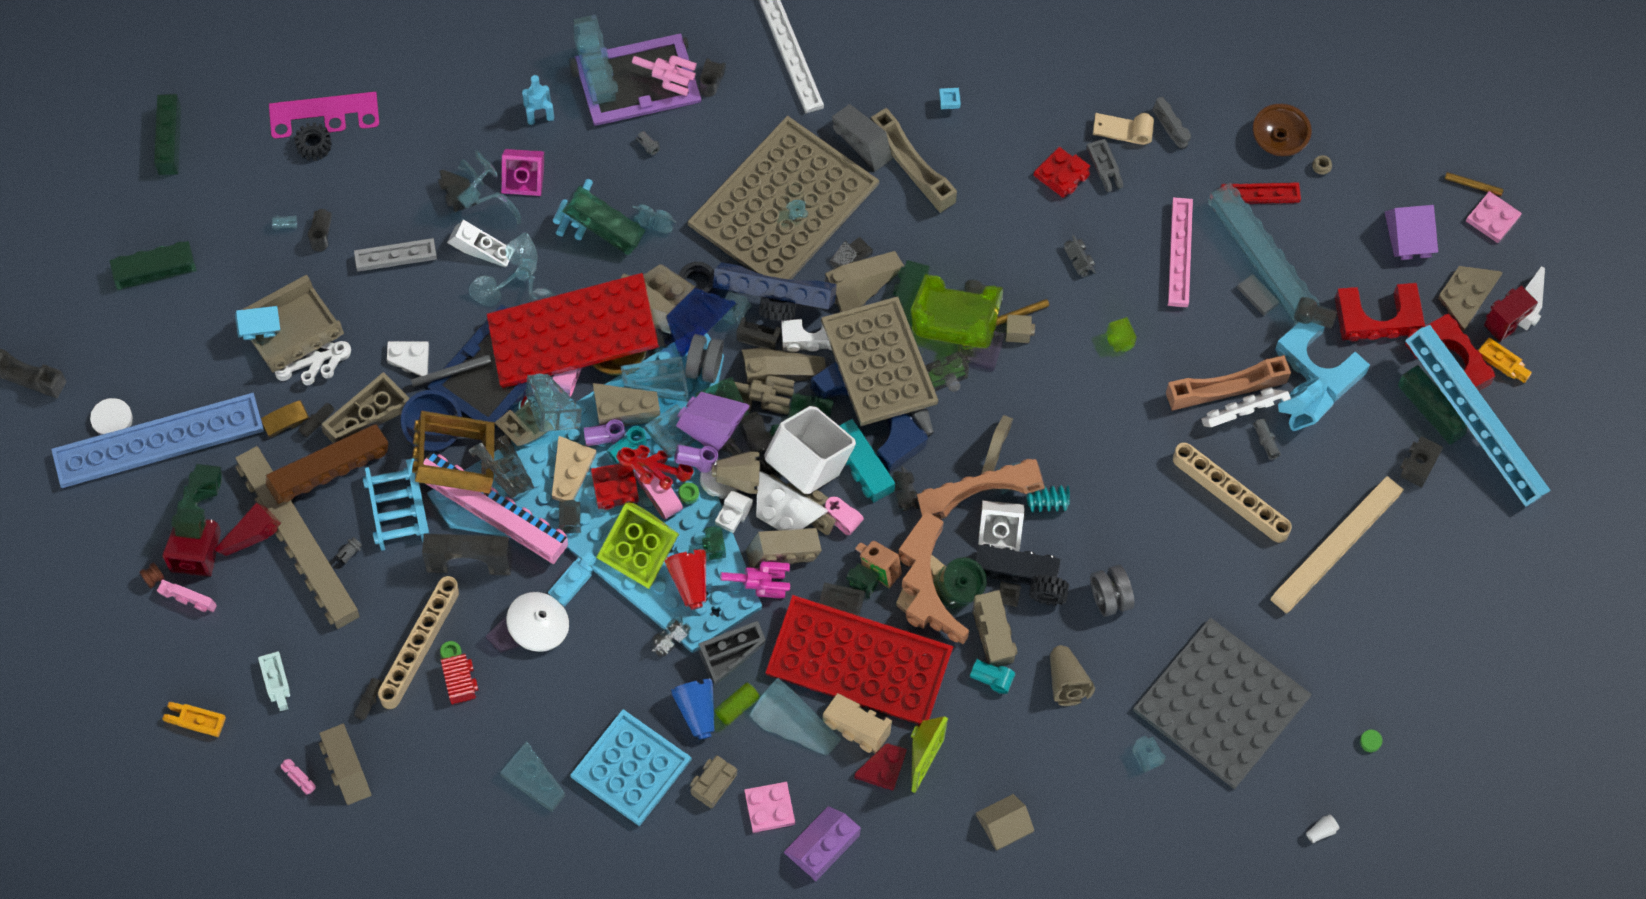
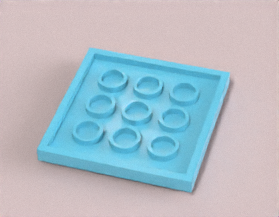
M623 709L572 772L571 778L640 827L692 758Z

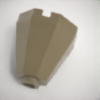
M748 451L717 460L716 465H712V477H715L718 483L747 493L758 494V489L754 488V486H759L760 463L755 459V457H759V452Z

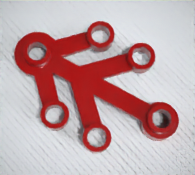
M640 445L635 450L624 447L616 455L620 464L631 466L641 475L640 481L642 483L651 484L655 475L660 480L659 486L666 490L671 488L673 480L661 471L676 475V478L682 482L689 480L694 473V469L689 465L679 464L678 468L665 465L669 454L663 450H659L657 454L648 457L650 449L644 445Z

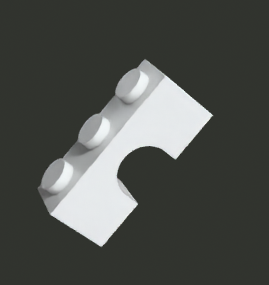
M802 319L782 320L783 351L832 350L823 325L817 333H808L802 327Z

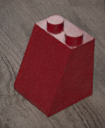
M190 517L176 518L163 552V558L169 571L172 573L212 577L217 553L215 548L219 544L221 535L219 524L209 519L197 521Z

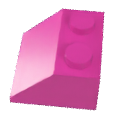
M505 149L502 155L501 193L541 196L544 174V151Z

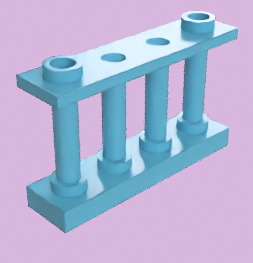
M414 459L406 460L407 467L403 468L404 470L371 476L368 467L365 468L366 476H362L364 487L369 488L377 531L373 532L375 544L380 545L381 551L385 550L384 540L413 534L421 535L422 542L431 541L420 484L415 482V473H412ZM404 478L406 480L410 479L411 486H407V489L375 495L374 484ZM405 497L414 499V504L409 508L378 514L377 503ZM411 515L417 517L418 523H415L414 526L382 532L380 524L382 521Z

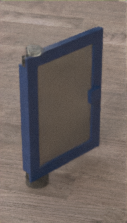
M501 304L496 311L507 309V307ZM487 320L444 369L486 355L490 356L491 363L432 381L428 386V390L441 391L452 397L458 404L461 413L469 419L496 422L506 412L512 411L539 379L506 388L500 386Z

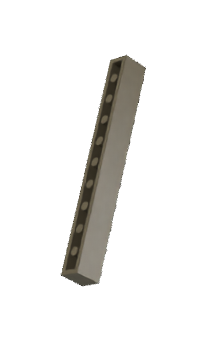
M258 446L236 457L238 465L235 468L240 477L245 476L247 479L245 485L250 493L254 492L256 494V503L267 507L281 522L275 534L280 542L284 540L287 545L284 549L289 558H295L297 563L294 565L299 574L304 573L307 578L304 582L310 592L312 590L315 591L317 596L314 598L319 607L322 608L324 606L326 609L325 617L330 625L334 623L336 628L339 629L359 618L358 609L291 500L277 504L268 490L266 475L273 471Z

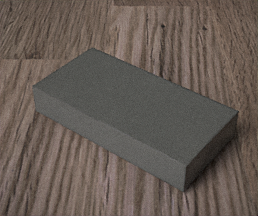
M1253 274L1237 286V289L1263 316L1279 305V301Z

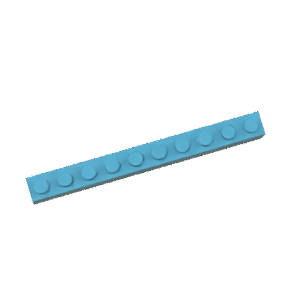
M1431 325L1419 329L1406 339V343L1525 507L1550 492L1549 487Z

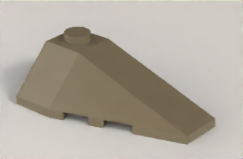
M893 251L842 265L825 273V282L837 284L835 303L840 312L864 306L869 298L875 296L881 287L889 283L904 269V265L897 253Z

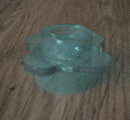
M793 200L786 205L791 220L808 216V211L805 210V201Z

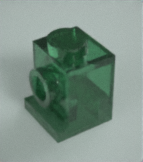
M714 526L705 528V537L702 538L703 550L706 552V561L726 558L722 528Z
M857 563L855 569L851 568L846 579L850 581L849 584L853 589L858 592H866V597L870 599L879 583L880 574Z

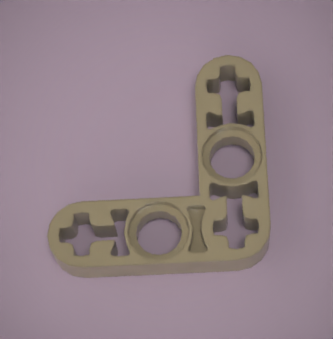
M1005 415L1001 418L995 429L982 473L995 471L1002 445L1009 434L1013 418Z

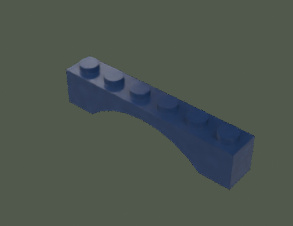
M722 262L715 268L713 288L828 310L835 303L837 284L777 278L750 271L742 266Z

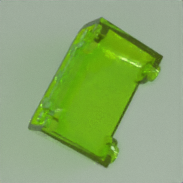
M925 274L911 308L913 330L918 336L978 348H988L993 339L1003 297V289L997 286H987L983 290V295L945 288L944 281L939 276Z

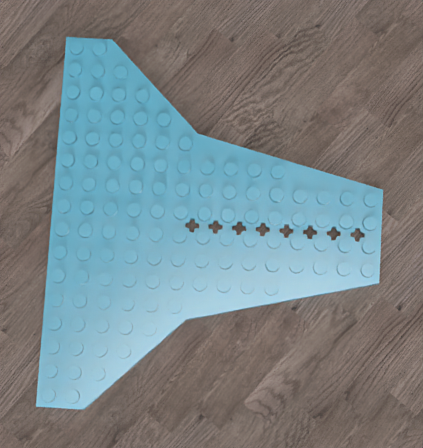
M702 326L642 361L633 371L619 375L605 384L657 392L661 421L624 426L625 434L627 435L628 430L633 426L643 428L647 438L646 446L650 449L648 457L657 454L659 450H663L669 454L665 465L676 468L679 466L674 461L677 445L699 449L705 447V445L676 426L680 419L677 416L681 409L686 407L692 396L696 398L700 392L716 395L724 361V355L722 354L720 369L714 384L703 381L702 371L697 380L685 377L687 355L693 336L695 334L705 336L707 338V347L711 340ZM593 391L549 418L548 420L553 425V428L539 438L520 446L511 441L494 452V479L491 486L502 497L511 498L515 505L521 509L522 507L528 509L533 514L532 516L537 519H544L555 530H562L567 535L568 546L566 549L581 560L588 552L597 557L624 505H619L609 510L598 509L591 468L617 464L607 452V449L614 445L612 443L587 446L596 450L597 454L572 506L552 499L558 437L561 436L586 446L584 428L599 425ZM614 430V431L611 432V433H612V434H617V433H619L620 431H619V430ZM636 436V437H634L632 440L638 441V440H640L642 437H641V436ZM482 460L464 471L482 474ZM691 466L694 469V473L686 482L678 480L674 474L661 471L673 480L671 488L678 499V490L684 483H693L699 489V498L695 503L684 504L681 502L683 510L666 520L661 517L636 478L635 480L639 496L638 506L650 512L679 533L672 548L673 552L669 553L667 557L682 552L694 554L693 550H705L706 593L708 594V600L706 603H703V607L691 610L690 607L685 606L665 562L650 589L599 559L591 568L685 648L694 653L698 650L699 643L722 635L761 610L762 604L756 595V590L745 589L743 582L720 580L721 572L744 574L747 567L733 533L715 525V520L722 510L719 498L717 496L713 497L703 490L700 484L701 472L696 467ZM435 489L427 493L428 498L450 528L511 538ZM713 609L720 610L719 617L710 615Z

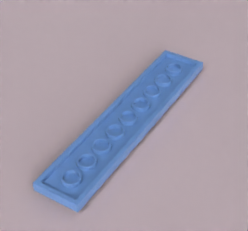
M254 393L56 447L51 450L60 486L65 488L264 432Z

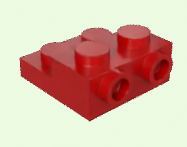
M1059 146L1034 171V176L1064 199L1068 194L1071 195L1076 190L1081 181L1084 182L1089 177L1090 165L1076 154L1072 157Z
M615 464L591 468L598 509L609 510L615 506L625 505V503L635 504L639 502L636 480L631 466Z

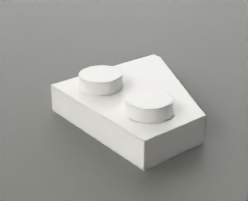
M388 342V364L400 367L403 371L412 372L419 376L428 374L429 342Z

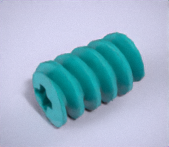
M1060 485L1057 491L1054 486H1050L1049 491L1045 486V489H1041V491L1026 494L1027 506L1031 512H1034L1035 506L1038 507L1039 512H1042L1044 506H1046L1048 512H1050L1052 506L1055 507L1056 511H1059L1060 505H1062L1064 511H1067L1070 504L1069 485L1066 486L1065 491L1063 486Z

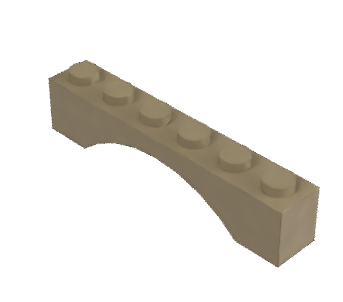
M885 108L872 116L871 120L886 131L893 158L935 208L941 213L955 204L957 190L946 177L934 171L920 157L891 112Z

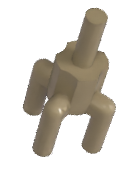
M767 376L765 382L753 380L752 385L728 380L727 389L750 393L749 399L762 402L761 408L763 410L788 415L790 399L776 396V394L793 397L795 381L775 376Z

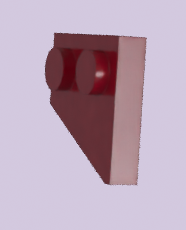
M886 743L855 773L854 778L894 791L907 749Z

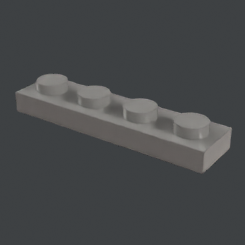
M434 238L354 250L357 272L437 259Z

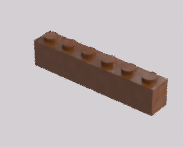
M376 424L267 474L266 486L277 504L288 502L301 493H308L320 484H327L337 476L346 475L356 467L365 466L375 458H382L388 451V441Z

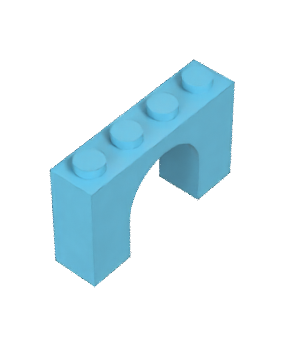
M1310 312L1278 340L1275 351L1278 356L1285 355L1286 361L1291 364L1296 372H1300L1307 381L1317 377H1322L1328 381L1326 391L1333 402H1336L1366 375L1370 364L1354 352L1338 367L1327 369L1315 365L1307 355V347L1322 335L1325 324Z

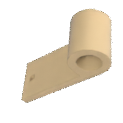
M1095 113L1093 135L1142 145L1152 142L1154 119L1147 113L1139 114L1134 120Z

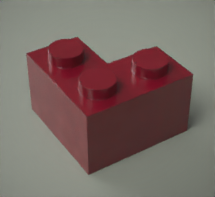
M1522 285L1516 290L1513 288L1505 295L1502 301L1498 299L1491 305L1490 308L1492 310L1486 315L1487 320L1484 326L1499 342H1502L1515 332L1519 322L1534 312L1538 301Z

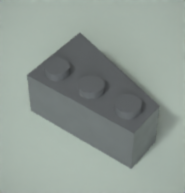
M851 104L832 116L834 131L855 150L874 172L893 159L886 131Z
M758 621L698 644L697 649L708 676L712 679L713 687L764 646L766 639Z

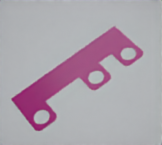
M376 92L269 103L271 135L273 138L291 136V120L324 116L325 127L328 132L343 131L346 128V113L358 112L359 126L361 128H372L379 125ZM372 114L375 117L374 123L370 125L364 124L362 121L363 116ZM332 118H339L342 123L339 128L334 129L329 126V121ZM278 124H285L288 130L285 134L279 135L275 132V127Z

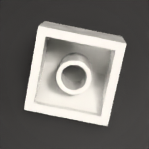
M983 500L978 544H991L996 548L1003 549L1008 547L1019 551L1024 505Z

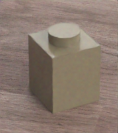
M1007 315L1005 342L1029 343L1030 337L1035 334V324H1031L1032 316Z

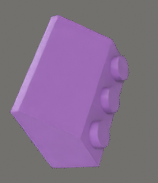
M828 806L784 853L812 879L817 881L860 836L861 828L845 813Z

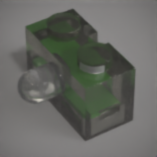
M961 351L945 357V361L942 363L940 360L925 365L935 391L948 387L951 392H957L960 389L959 381L968 378L969 366Z

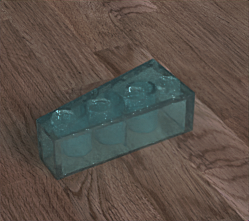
M591 15L573 19L574 42L592 105L615 101V93L618 92V86L616 81L612 79L613 69L612 65L608 63L607 48H604L603 34L600 31L597 16Z

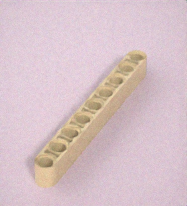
M1387 476L1289 577L1270 600L1287 614L1394 503L1404 489Z

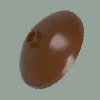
M1273 104L1263 108L1257 114L1253 123V135L1258 145L1265 151L1277 156H1291L1301 152L1308 145L1312 134L1311 124L1307 116L1298 108L1288 104Z

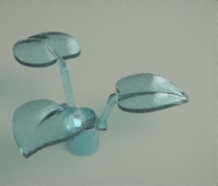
M475 150L476 159L484 165V172L479 177L473 167L462 159L458 169L474 177V182L457 196L461 204L468 209L475 202L478 205L483 201L497 197L513 213L517 219V225L521 223L520 213L504 194L497 192L479 199L481 193L476 186L479 183L484 186L482 179L488 172L497 177L492 164L478 150Z
M526 232L511 240L505 249L508 260L514 265H519L514 274L498 286H496V281L493 277L487 275L480 276L470 284L468 290L470 296L481 305L495 306L501 300V292L498 289H501L512 279L518 277L520 280H529L528 293L530 296L525 300V304L555 296L547 288H537L534 292L532 291L533 280L535 279L533 274L537 269L538 255L533 241Z

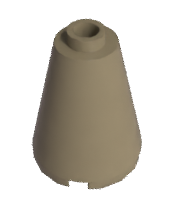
M1063 645L1053 648L1050 653L1054 701H1057L1061 706H1072L1081 703L1080 699L1085 696L1089 699L1095 691L1094 683L1070 648Z

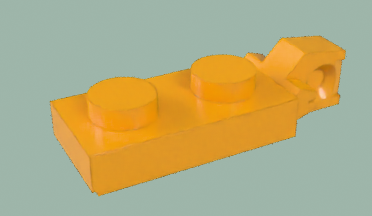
M1488 338L1478 350L1483 360L1513 379L1516 378L1525 383L1532 373L1525 368L1521 358L1491 338Z

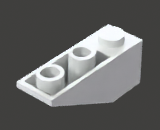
M465 220L455 226L447 242L466 254L503 267H507L514 252L512 248Z

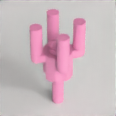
M674 55L670 57L669 62L658 58L654 63L634 56L632 59L633 64L653 70L652 77L663 80L662 87L664 89L684 96L688 95V88L673 84L671 81L688 86L690 80H694L696 73L676 66L679 65L694 71L697 63Z

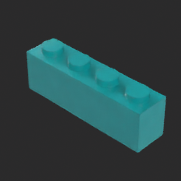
M853 419L840 425L844 431L855 439L856 445L845 465H849L854 480L861 483L864 495L867 498L870 497L874 503L895 491L894 480Z

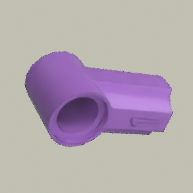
M617 419L610 420L604 425L584 428L586 446L605 443L615 444L626 435L623 423ZM614 430H619V431H620V432L617 433V434H612V433H611V432H613Z
M677 445L674 455L675 463L694 466L703 473L710 472L712 465L715 464L718 458V452L710 446L699 449Z

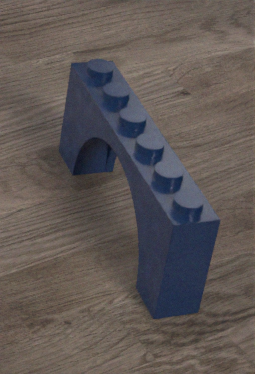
M834 362L812 377L810 389L822 402L832 397L849 395L837 362ZM908 414L886 419L889 426V438L878 449L877 456L888 473H891L926 448L927 434L923 429H919L916 426L912 417Z

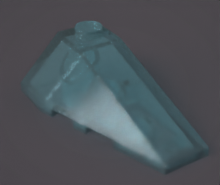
M779 678L762 694L749 714V717L764 730L771 733L775 732L782 735L783 738L799 742L803 746L826 756L841 741L833 730Z

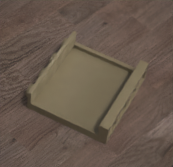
M307 275L242 309L277 306L280 332L276 333L275 337L264 338V335H256V338L251 340L272 373L283 369L288 364L301 359L308 353L319 349L321 346L344 334L340 321H336L313 288Z

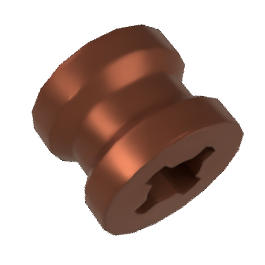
M154 562L149 565L148 569L139 571L150 589L158 581L165 580Z

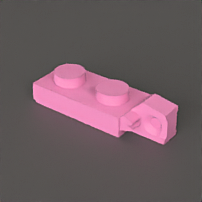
M165 580L161 581L157 592L164 597H176L177 601L186 605L190 602L195 604L194 607L202 612H206V610L214 612L217 606L211 598Z

